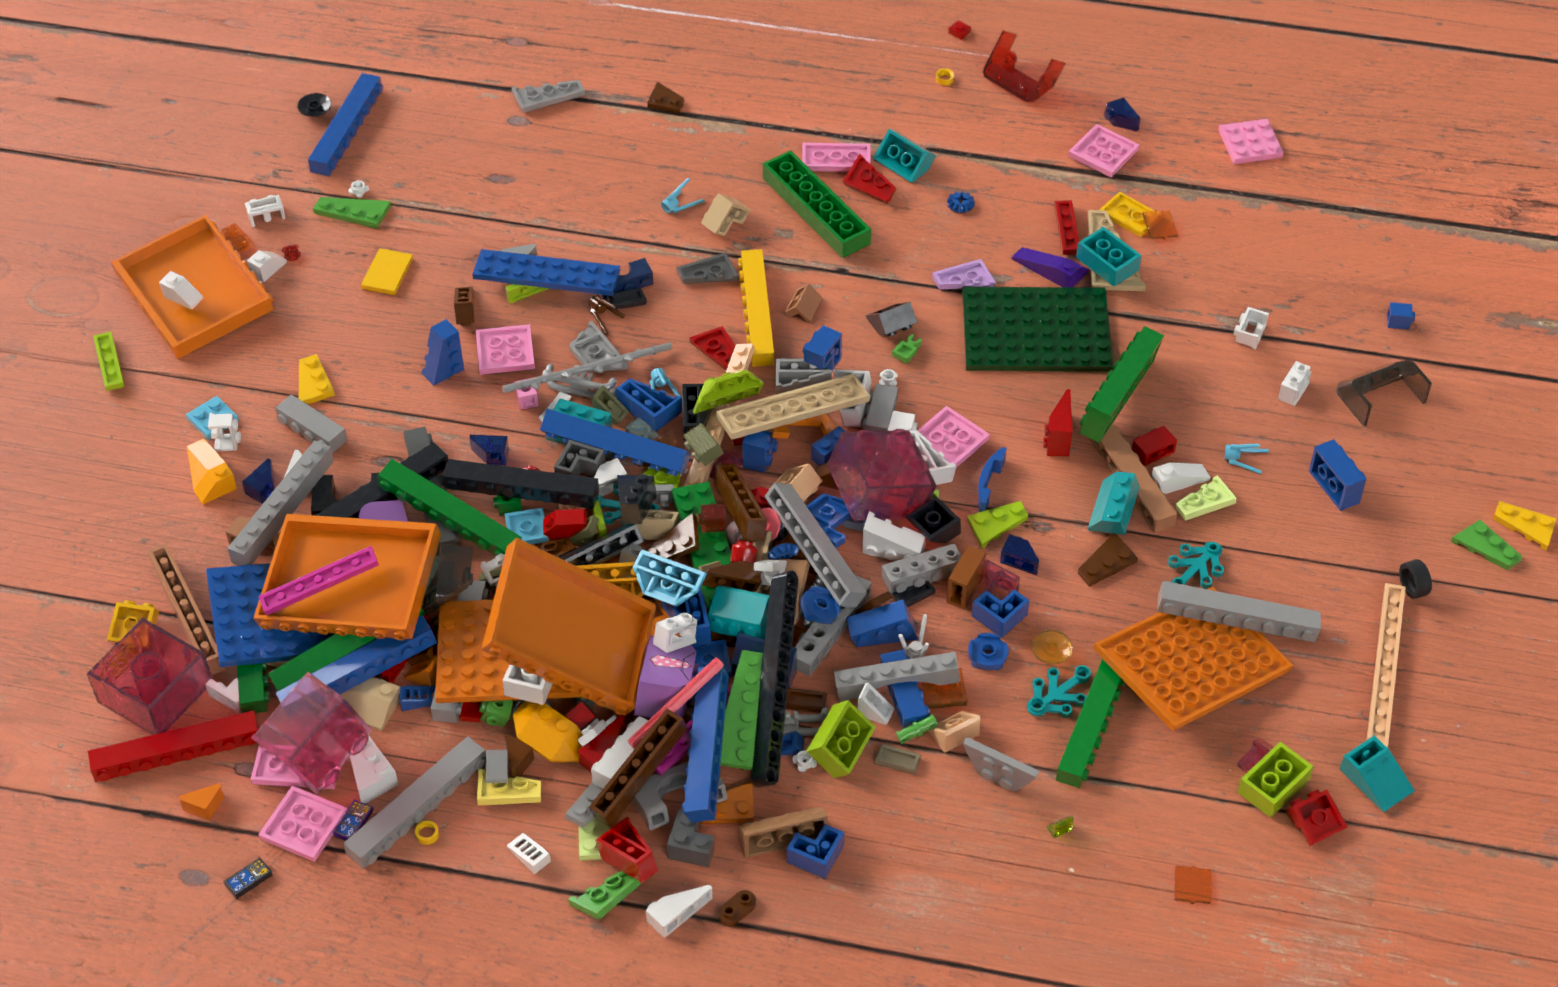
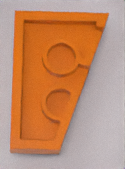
M752 782L726 790L727 800L717 803L716 819L701 821L700 824L754 822Z

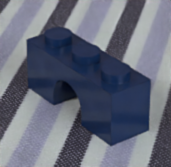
M645 258L628 263L629 273L619 275L614 292L653 285V271ZM602 295L603 299H607V295Z

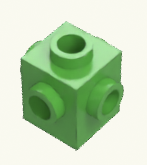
M513 700L481 701L479 712H482L480 720L487 722L489 725L504 727L510 718Z

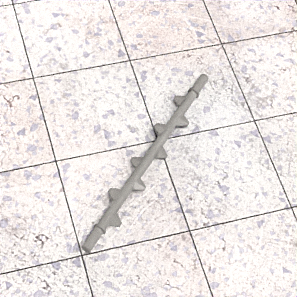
M669 342L658 346L653 345L650 348L636 349L635 352L619 356H613L608 353L604 360L581 366L574 365L573 368L554 373L543 370V376L504 385L502 390L504 393L519 389L523 390L526 387L538 390L540 384L561 378H571L572 375L591 370L602 373L603 367L625 361L633 362L634 359L652 354L656 355L657 353L671 350L672 344Z

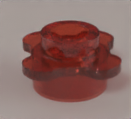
M294 244L283 247L284 259L288 261L297 260L301 256V252L298 250L299 246Z

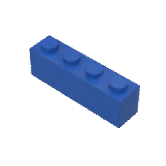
M904 649L880 655V664L910 659V657H906ZM909 681L887 685L903 729L911 726L914 721L919 722L930 716L929 707L924 705L923 691L918 689V682Z

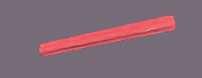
M714 658L628 739V744L635 749L666 709L675 713L723 668L724 665L721 660Z

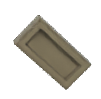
M881 744L875 764L915 775L921 754Z

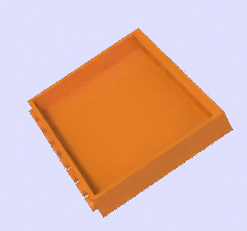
M207 215L111 262L117 277L177 359L274 310L272 305L274 300L270 292H265L263 283L257 281L255 273L249 271L246 261H241L239 252L233 250L231 242L225 240L226 238L222 230H218L213 219L210 220ZM170 271L185 277L203 295V299L192 310L164 297L159 282Z
M286 514L261 595L369 546H372L379 566L270 615L265 614L259 599L253 618L259 627L264 630L280 629L286 632L296 630L302 633H335L340 636H346L347 634L358 637L374 636L379 639H384L385 637L396 640L412 639L441 532L435 523Z
M516 538L506 549L481 650L487 652L490 656L506 661L510 665L520 667L527 673L535 674L547 682L557 684L564 690H570L582 698L594 701L599 706L607 707L615 713L625 716L634 710L636 706L639 680L650 639L656 604Z

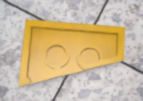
M317 354L299 359V400L308 405L335 396L332 385Z
M1499 501L1493 520L1508 529L1522 533L1528 541L1531 542L1533 540L1541 545L1540 548L1547 551L1557 519Z

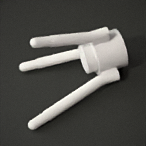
M927 614L923 615L918 641H913L907 647L903 635L899 634L905 654L910 659L924 657L928 649V642L924 646L922 645Z

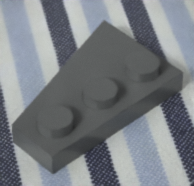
M726 253L676 267L677 274L683 284L739 281V275Z

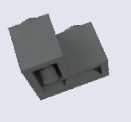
M569 440L554 466V473L576 476L585 474L595 477L599 466L605 463V451Z
M679 809L667 843L668 858L709 867L715 851L714 836L699 833L700 822L691 823L688 817L684 815L683 810Z

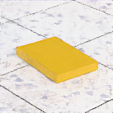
M1120 191L1099 209L1107 211L1112 222L1141 238L1162 219L1160 213Z
M379 248L361 283V289L396 295L413 260V254Z

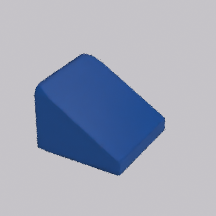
M797 731L783 735L781 756L797 755L800 751L804 750V738Z

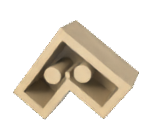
M718 193L701 223L715 234L725 236L733 222L743 224L751 209L735 198Z

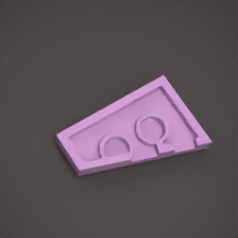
M982 259L932 273V278L939 289L996 286L995 280Z

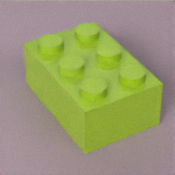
M849 700L834 704L806 752L833 778L849 775L876 726Z
M1279 742L1241 778L1237 793L1271 818L1310 781L1314 766L1282 742Z

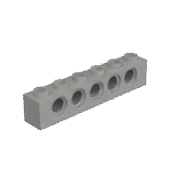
M855 575L867 592L858 606H841L840 613L832 624H821L811 621L808 631L802 633L798 644L794 647L797 648V671L809 677L813 674L847 628V617L856 615L855 610L863 606L870 597L872 582Z

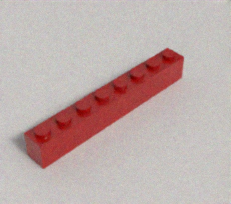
M253 710L88 750L90 771L95 782L106 781L135 772L148 771L152 768L168 766L180 761H188L225 750L229 751L234 748L253 745L261 742Z

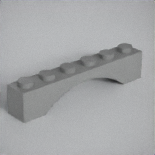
M956 652L834 671L839 702L858 699L865 683H869L873 688L877 689L886 685L909 681L928 682L937 685L960 682Z

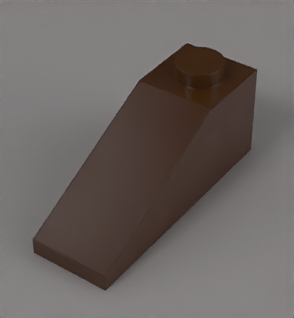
M473 286L455 288L454 308L456 324L461 326H468L475 322Z
M739 561L708 569L702 585L714 588L721 585L756 592L762 581L760 572L754 571V564Z

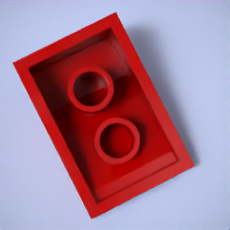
M1066 389L1049 416L1048 425H1045L1044 435L1047 437H1043V448H1046L1047 456H1070L1073 433L1070 389Z

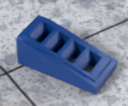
M401 686L399 696L402 711L430 707L433 701L431 693L435 692L436 686ZM423 694H427V699H423Z

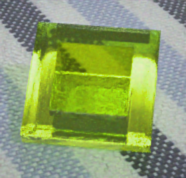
M1069 816L1049 824L1047 829L1054 838H1057L1072 830L1074 818Z

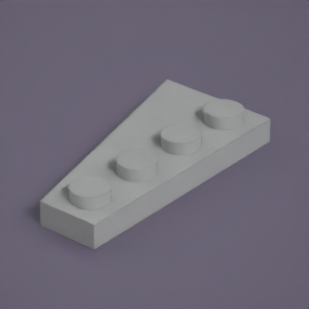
M580 80L558 82L557 85L547 83L542 84V87L534 88L532 85L525 86V89L511 87L512 94L523 113L585 95V89Z

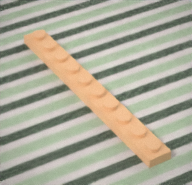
M736 344L726 373L748 370L755 350L753 344ZM736 401L713 408L706 429L719 446L721 445L725 429L716 417V411L733 407ZM694 458L684 486L707 482L714 461L704 466L702 462L697 463Z
M1385 583L1366 739L1368 740L1375 735L1387 748L1405 596V586Z

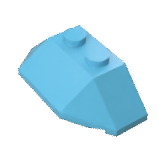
M644 550L640 551L633 565L644 595L676 607L699 592L707 575L700 570Z

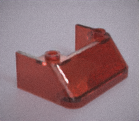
M1003 30L983 68V75L986 79L1023 101L1035 102L1054 87L1066 63L1051 59L1044 74L1037 82L1014 68L1017 62V55L1010 48L1017 34Z

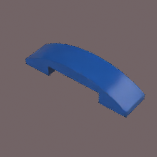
M1005 447L996 451L982 469L977 498L980 512L986 511L989 505L991 489H988L987 486L992 473L1000 474L1006 460L1007 448Z

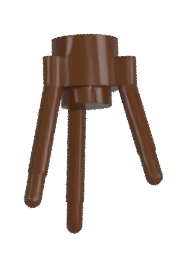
M598 295L593 296L589 301L590 313L594 315L605 335L609 333L597 313H604L608 309L622 318L625 317L618 310H612V308H616L615 305Z

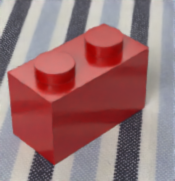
M1163 425L1133 439L1132 451L1138 455L1142 465L1147 466L1175 453L1177 439Z

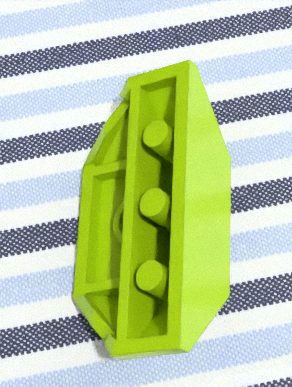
M748 370L727 372L716 378L710 377L704 382L693 413L697 414L760 394L764 383Z

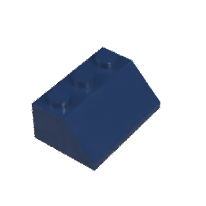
M742 633L738 634L731 663L733 676L736 674L742 650L764 653L765 639ZM792 647L788 688H791L797 673V648Z

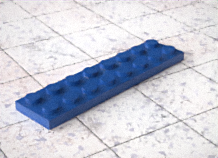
M481 249L472 275L473 279L613 296L621 270L619 265Z

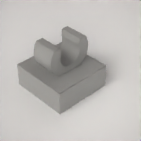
M655 485L657 493L655 503H661V508H669V503H672L671 489L674 488V485Z

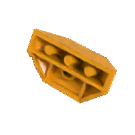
M635 562L577 566L639 597L644 595L633 569Z
M525 700L513 713L517 739L533 747L535 752L550 762H579L577 751L582 748V745L578 739L583 734L578 726L546 703L542 705Z

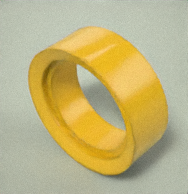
M944 68L936 72V82L945 86L953 83L954 73L950 69ZM942 75L949 76L950 79L942 80L939 77Z
M432 821L419 823L415 828L417 841L423 845L435 843L439 838L437 824ZM425 827H431L435 830L434 834L427 838L421 837L419 832Z

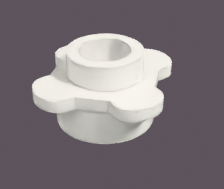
M355 181L351 184L348 192L355 194L357 197H362L365 192L369 191V187L365 186L363 181Z
M886 369L879 374L881 377L879 384L893 387L897 385L896 378L898 374L893 370Z
M806 750L800 751L792 759L797 764L798 771L805 772L808 768H815L817 762L813 760Z

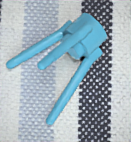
M687 178L671 195L661 202V207L666 213L673 212L676 214L680 210L705 201L701 199L677 207L679 201L676 197L681 193V189L690 181V178Z
M662 368L652 370L650 374L652 380L649 381L651 389L655 390V386L663 387L667 383L673 393L681 397Z
M1226 444L1224 459L1229 460V464L1261 474V470L1238 462L1236 459H1240L1241 452L1268 453L1269 449L1258 448L1260 444Z

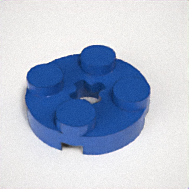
M812 587L801 598V608L804 612V617L808 621L832 624L840 613L841 606H839L826 588Z
M993 633L979 634L978 638L972 639L968 645V657L971 665L974 668L983 670L1002 669L1003 664L1008 658L1009 648L1007 643H1004L1000 636ZM986 649H990L992 653L986 654L984 652H986Z

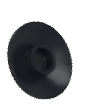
M311 93L303 96L298 101L297 107L302 115L317 117L329 111L331 101L324 94Z

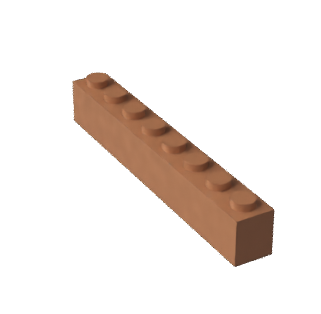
M1112 424L1100 443L1089 438L1112 473H1135L1140 488L1134 505L1152 531L1157 533L1175 526L1176 509L1170 505L1166 495L1160 491L1157 482L1149 475L1148 469L1142 465L1138 455L1130 448L1129 442L1121 435L1120 429Z
M167 543L148 550L152 566L206 677L226 670L225 667H219L216 643Z

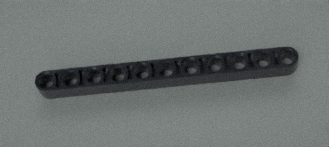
M791 570L775 574L771 579L753 767L751 769V782L756 788L775 785L779 779L799 583L797 574Z

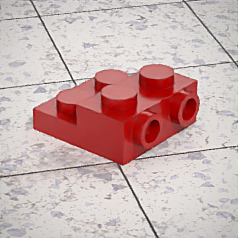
M1317 789L1307 794L1308 799L1304 801L1298 798L1290 803L1291 807L1287 809L1296 829L1300 827L1309 846L1348 828L1327 789L1322 792Z

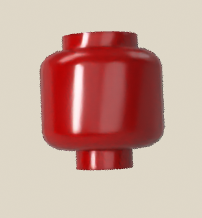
M738 540L737 543L732 545L730 561L732 563L742 561L754 564L757 556L756 546L753 545V542Z

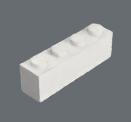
M639 716L634 722H631L625 733L619 735L615 744L605 751L602 759L594 763L591 769L593 784L601 788L606 786L634 750L628 744V739L648 720Z

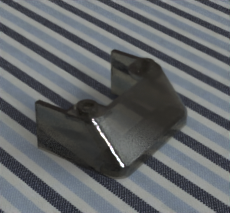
M1405 360L1389 363L1338 383L1336 393L1364 427L1367 425L1372 405L1363 394L1402 379L1424 404L1427 402L1432 382L1414 362Z
M440 544L439 566L425 592L421 605L425 615H430L465 591L469 585H472L473 573H471L473 547Z

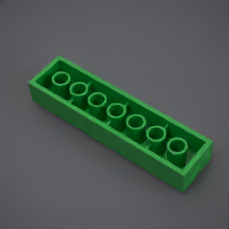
M791 150L762 163L763 179L841 258L871 244V228Z
M1146 326L1143 327L1141 332H1136L1133 341H1130L1126 351H1123L1119 359L1120 361H1116L1113 371L1110 370L1106 381L1103 380L1099 391L1095 392L1092 398L1093 402H1088L1085 408L1087 413L1083 415L1079 423L1082 426L1080 434L1098 443L1101 442L1153 364L1164 338L1163 334Z
M709 481L671 489L674 511L679 512V523L692 513L697 516L700 549L687 554L691 568L699 570L698 566L720 561L721 566L732 563L730 561L731 550ZM701 585L709 620L708 613L716 588Z

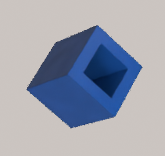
M1390 302L1387 312V328L1410 329L1411 322L1415 321V312L1412 311V304Z

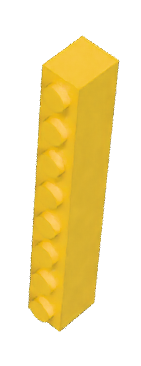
M762 249L741 251V258H738V268L742 269V271H739L740 281H743L741 283V294H745V296H742V306L746 307V309H743L744 320H747L745 322V333H749V335H746V344H753L755 347L752 356V367L774 365V348Z

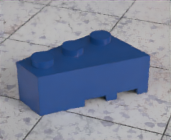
M445 319L430 329L427 344L429 351L424 359L426 366L422 369V374L433 386L464 370L459 331Z
M630 378L616 388L618 401L632 415L655 432L682 413V397L676 395V397L667 395L666 391H656L651 389L649 385Z
M701 587L698 593L677 607L662 602V608L670 618L681 613H688L698 620L695 634L696 643L691 644V646L711 643L710 624Z
M904 600L847 617L850 637L856 647L900 642L899 634L903 635L905 641L919 639L915 621Z

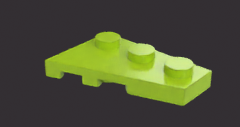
M1021 501L967 516V522L981 549L986 547L987 543L991 540L1000 538L1002 533L1007 530L1011 531L1028 520V513Z

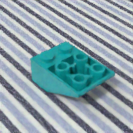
M1375 735L1343 756L1339 770L1383 813L1415 791L1390 750Z

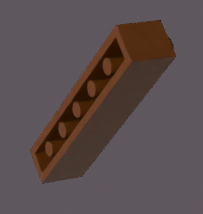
M717 464L714 485L744 540L749 542L764 541L767 518L735 464Z
M669 709L663 712L590 804L589 809L593 817L609 828L613 825L687 731L683 718Z

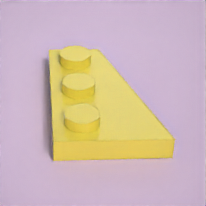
M479 769L478 805L541 802V781L517 776L515 778L507 777V783H486V770Z

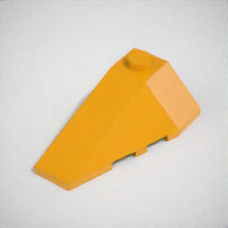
M205 439L187 446L193 490L202 505L237 489L232 471Z

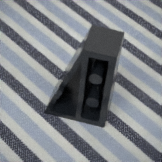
M682 384L683 435L690 432V429L693 430L700 423L706 428L712 409L697 414L693 413L704 384Z
M646 474L617 475L623 524H642L657 497L654 476H647Z

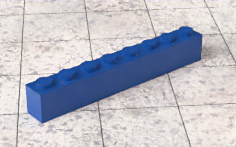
M361 73L308 158L310 172L330 176L331 172L335 170L339 159L343 157V153L349 147L350 141L356 136L358 128L362 126L364 118L369 114L372 105L376 103L378 95L383 91L380 76Z
M551 409L546 410L540 428L545 433V437L555 440L556 437L562 438L564 443L572 440L605 451V455L609 452L614 454V458L625 461V458L632 459L631 463L640 466L645 463L649 465L650 469L660 471V468L665 469L667 474L676 477L678 474L684 475L691 453L684 449Z
M422 615L418 617L412 639L378 638L276 692L291 721L438 642Z
M705 667L698 668V673ZM724 668L717 672L693 695L695 706L691 714L693 725L690 730L691 745L688 748L689 765L686 766L687 783L684 785L685 802L682 804L683 813L691 823L716 819L729 678Z

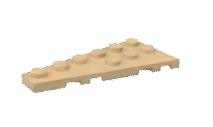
M1088 211L1089 235L1104 226L1120 238L1113 228V223L1107 211ZM1091 270V288H1105L1106 290L1116 291L1146 290V285L1141 281L1139 272L1113 287Z

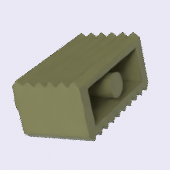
M702 423L683 435L686 440L684 445L689 452L693 451L692 455L697 463L702 462L706 466L724 454L717 441Z

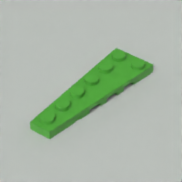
M742 650L726 705L720 766L751 770L753 767L763 653Z

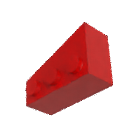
M628 816L596 839L601 859L637 881L643 883L658 872L652 850L643 837L638 834L636 827L631 824Z

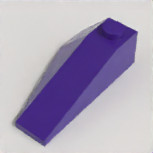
M1024 247L1020 248L1012 256V260L1061 287H1074L1090 272L1089 268L1074 260Z

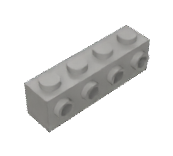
M951 544L882 565V580L891 595L895 591L901 593L912 585L920 587L925 584V581L930 583L950 577L961 558V554L956 545Z

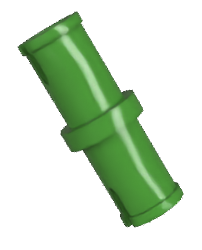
M932 714L919 722H912L911 726L897 731L896 735L900 743L903 744L916 736H923L922 733L938 727V723Z

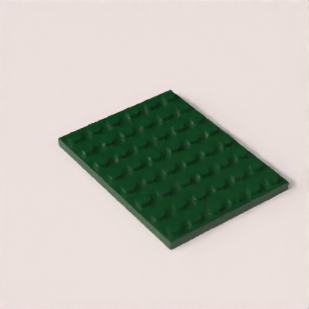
M962 287L966 371H1113L1105 288Z

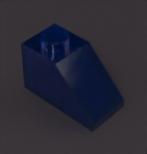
M1124 97L1106 103L1104 116L1113 126L1132 131L1139 130L1140 116Z
M470 434L471 450L486 464L506 466L509 452L507 436Z
M269 458L242 481L245 494L261 504L275 490L274 470Z
M1010 534L1001 550L1000 563L1037 576L1039 559L1029 541Z

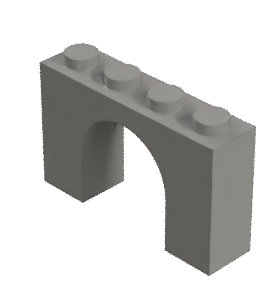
M689 761L668 769L661 776L659 774L650 776L632 799V803L649 830L670 823L667 808L662 798L673 790L684 788V785L687 783L686 766L689 765ZM720 776L717 803L727 800L725 783Z

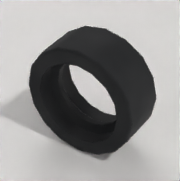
M1414 559L1400 565V582L1402 586H1405V593L1410 598L1416 599L1431 593L1432 579L1424 562Z

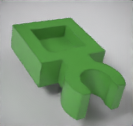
M911 334L908 337V342L902 340L892 351V356L907 364L917 354V349L921 347L922 339L913 341L914 335Z

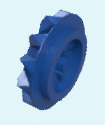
M955 191L954 194L949 195L947 205L954 212L965 213L973 209L975 205L974 196H970L969 193H963V191L961 193Z
M792 543L781 544L771 549L768 553L769 560L793 558L798 554L799 548L796 544Z

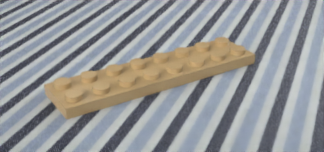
M850 374L716 411V417L732 440L870 401V394L856 375Z

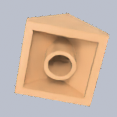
M961 711L939 722L938 727L928 732L945 753L963 744L966 737L973 739L979 736L981 718L979 715Z

